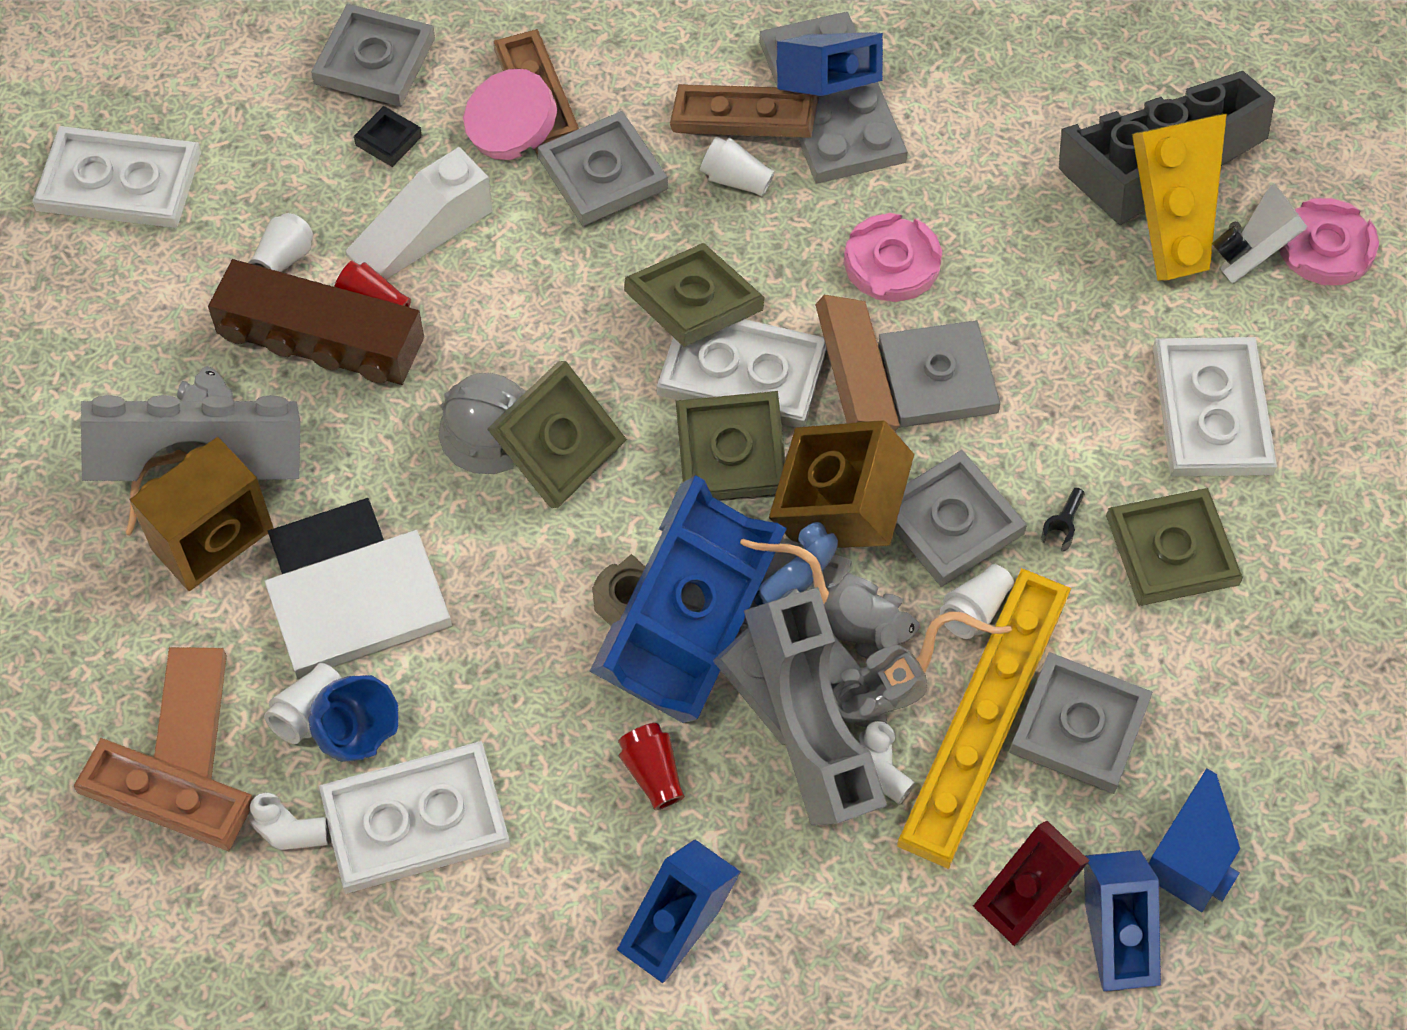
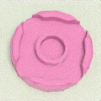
M508 69L489 77L471 95L467 101L463 116L465 133L482 154L493 159L512 160L521 157L520 152L525 151L530 146L534 150L544 142L554 126L557 106L552 91L539 75L526 69Z
M1313 198L1302 202L1301 207L1295 209L1308 227L1279 249L1280 255L1291 270L1305 280L1321 285H1345L1360 279L1371 268L1379 247L1377 230L1370 219L1367 223L1364 218L1359 216V209L1350 203L1333 198Z
M886 213L871 216L856 225L850 233V239L846 243L844 253V266L850 281L861 292L877 300L892 302L914 299L929 290L939 276L942 249L937 236L925 223L915 218L913 222L901 219L902 214Z

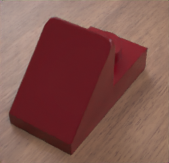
M1045 821L1034 829L975 902L973 907L1013 946H1016L1071 894L1072 889L1069 885L1090 860L1051 823Z

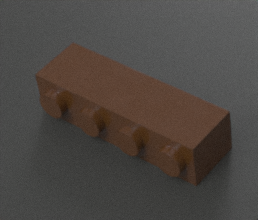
M235 259L231 260L208 304L216 333L229 342L235 344L253 343L266 347L272 353L282 357H290L291 355L313 360L317 365L328 370L342 368L360 373L365 379L374 383H385L388 381L403 385L424 339L420 311L417 309Z

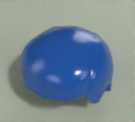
M372 675L347 676L334 680L322 688L309 708L311 714L308 720L312 737L323 753L340 762L363 760L365 757L375 756L381 744L389 737L395 735L398 729V702L389 686Z

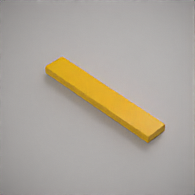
M1021 568L995 625L996 627L1011 626L1012 630L1003 634H991L901 832L897 847L947 869L950 868L1069 597L1070 587Z

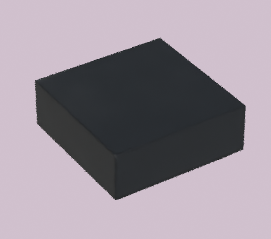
M383 106L354 135L355 146L393 167L422 137L420 126Z

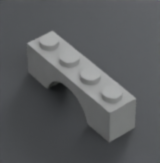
M113 395L98 396L92 401H81L82 481H137L148 460L163 448L187 441L209 443L217 436L257 477V480L299 479L301 421L297 401H288L286 398L273 395L259 397L256 401H234L230 397L220 395L208 396L202 401H180L176 397L167 395L154 396L147 401H125L123 398Z
M813 588L744 610L810 824H838L886 807L887 803L871 753L850 733L835 702L829 674V659L835 638L819 588Z

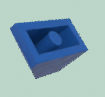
M883 33L807 34L777 41V89L824 96L883 81Z
M1206 768L1149 861V865L1159 879V887L1200 912H1203L1212 896L1223 902L1240 872L1230 867L1241 848L1216 773Z
M694 839L664 860L617 950L661 983H664L718 915L741 871Z
M1140 850L1086 855L1090 861L1084 867L1085 908L1101 988L1103 991L1161 986L1158 877Z

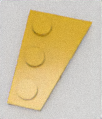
M1227 114L1214 115L1132 134L1157 281L1171 280L1210 270Z

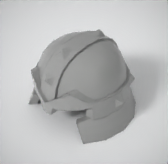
M476 373L452 386L448 392L444 393L445 401L440 405L443 410V416L440 420L438 437L444 454L456 466L472 473L497 474L513 469L514 462L487 428L526 391L505 376L494 373Z

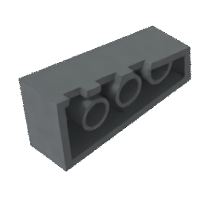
M1239 71L1187 88L1185 96L1173 100L1163 99L1161 96L1146 101L1144 109L1121 116L1118 111L1100 116L1099 124L1081 129L1078 124L1062 128L1059 169L1113 220L1122 225L1145 211L1132 134L1214 115L1227 114L1222 166L1268 139L1276 97L1244 71Z

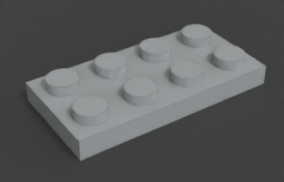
M848 11L760 31L759 43L776 85L777 41L807 34L857 33ZM878 82L818 96L811 138L797 137L815 184L903 164L907 160V149Z

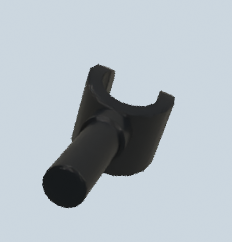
M1236 221L1232 222L1229 225V229L1212 243L1230 265L1252 248L1242 237L1241 225Z
M1073 488L1062 512L1059 515L1051 516L1045 521L1041 535L1042 543H1045L1047 534L1050 531L1061 530L1067 536L1062 544L1061 551L1069 549L1075 532L1074 516L1085 495L1082 489Z

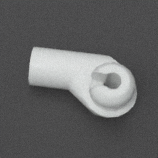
M874 721L867 726L865 731L861 732L858 742L871 753L883 793L900 805L914 788L915 782L893 766L891 745L895 740L893 729L885 722Z
M264 792L252 799L249 806L250 822L253 828L273 848L286 850L329 844L326 817L297 820L283 806L280 799L272 793Z

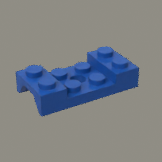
M696 475L681 483L659 527L662 534L620 620L612 624L590 672L682 723L698 719L720 673V669L713 660L735 640L745 619L744 610L750 608L775 555V552L745 547L740 544V541L745 539L757 543L780 544L787 528L778 523L746 517L712 497L705 480ZM686 583L697 585L704 594V606L700 612L689 610L682 602L681 592Z

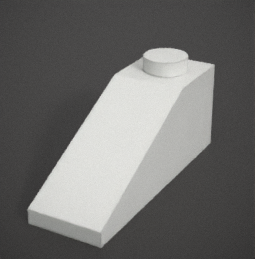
M460 147L454 149L419 171L345 251L346 256L351 261L360 265L366 262L383 278L388 279L493 212L489 177Z

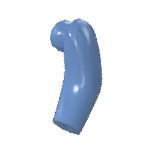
M814 522L800 531L798 539L805 547V550L817 558L823 572L837 550L838 540L834 533L827 534L826 528L822 523ZM796 556L761 583L754 598L755 604L759 606L778 600L787 591L795 588L800 593L806 591L813 584L810 565L802 558Z

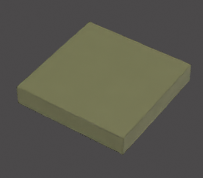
M705 243L625 277L624 291L683 347L759 313L764 308L765 297Z
M558 361L487 428L551 508L560 507L627 440L567 361Z
M778 391L676 401L683 482L695 475L705 480L712 497L717 500L776 494L785 464Z
M1208 488L1108 508L1106 517L1138 606L1240 585L1243 576Z

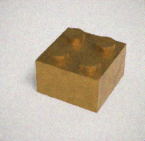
M885 420L796 427L769 519L787 528L784 534L791 541L800 543L798 537L803 528L814 522H820L825 526L827 534L834 533L837 537V548L890 546L915 454Z
M218 436L205 446L191 450L181 463L160 478H154L145 483L139 492L129 499L151 550L188 591L194 589L266 536L268 530L274 529L257 477Z

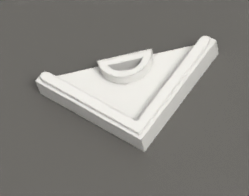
M1275 183L1267 189L1241 233L1242 237L1252 248L1232 265L1225 260L1221 267L1222 272L1231 283L1238 281L1308 227Z

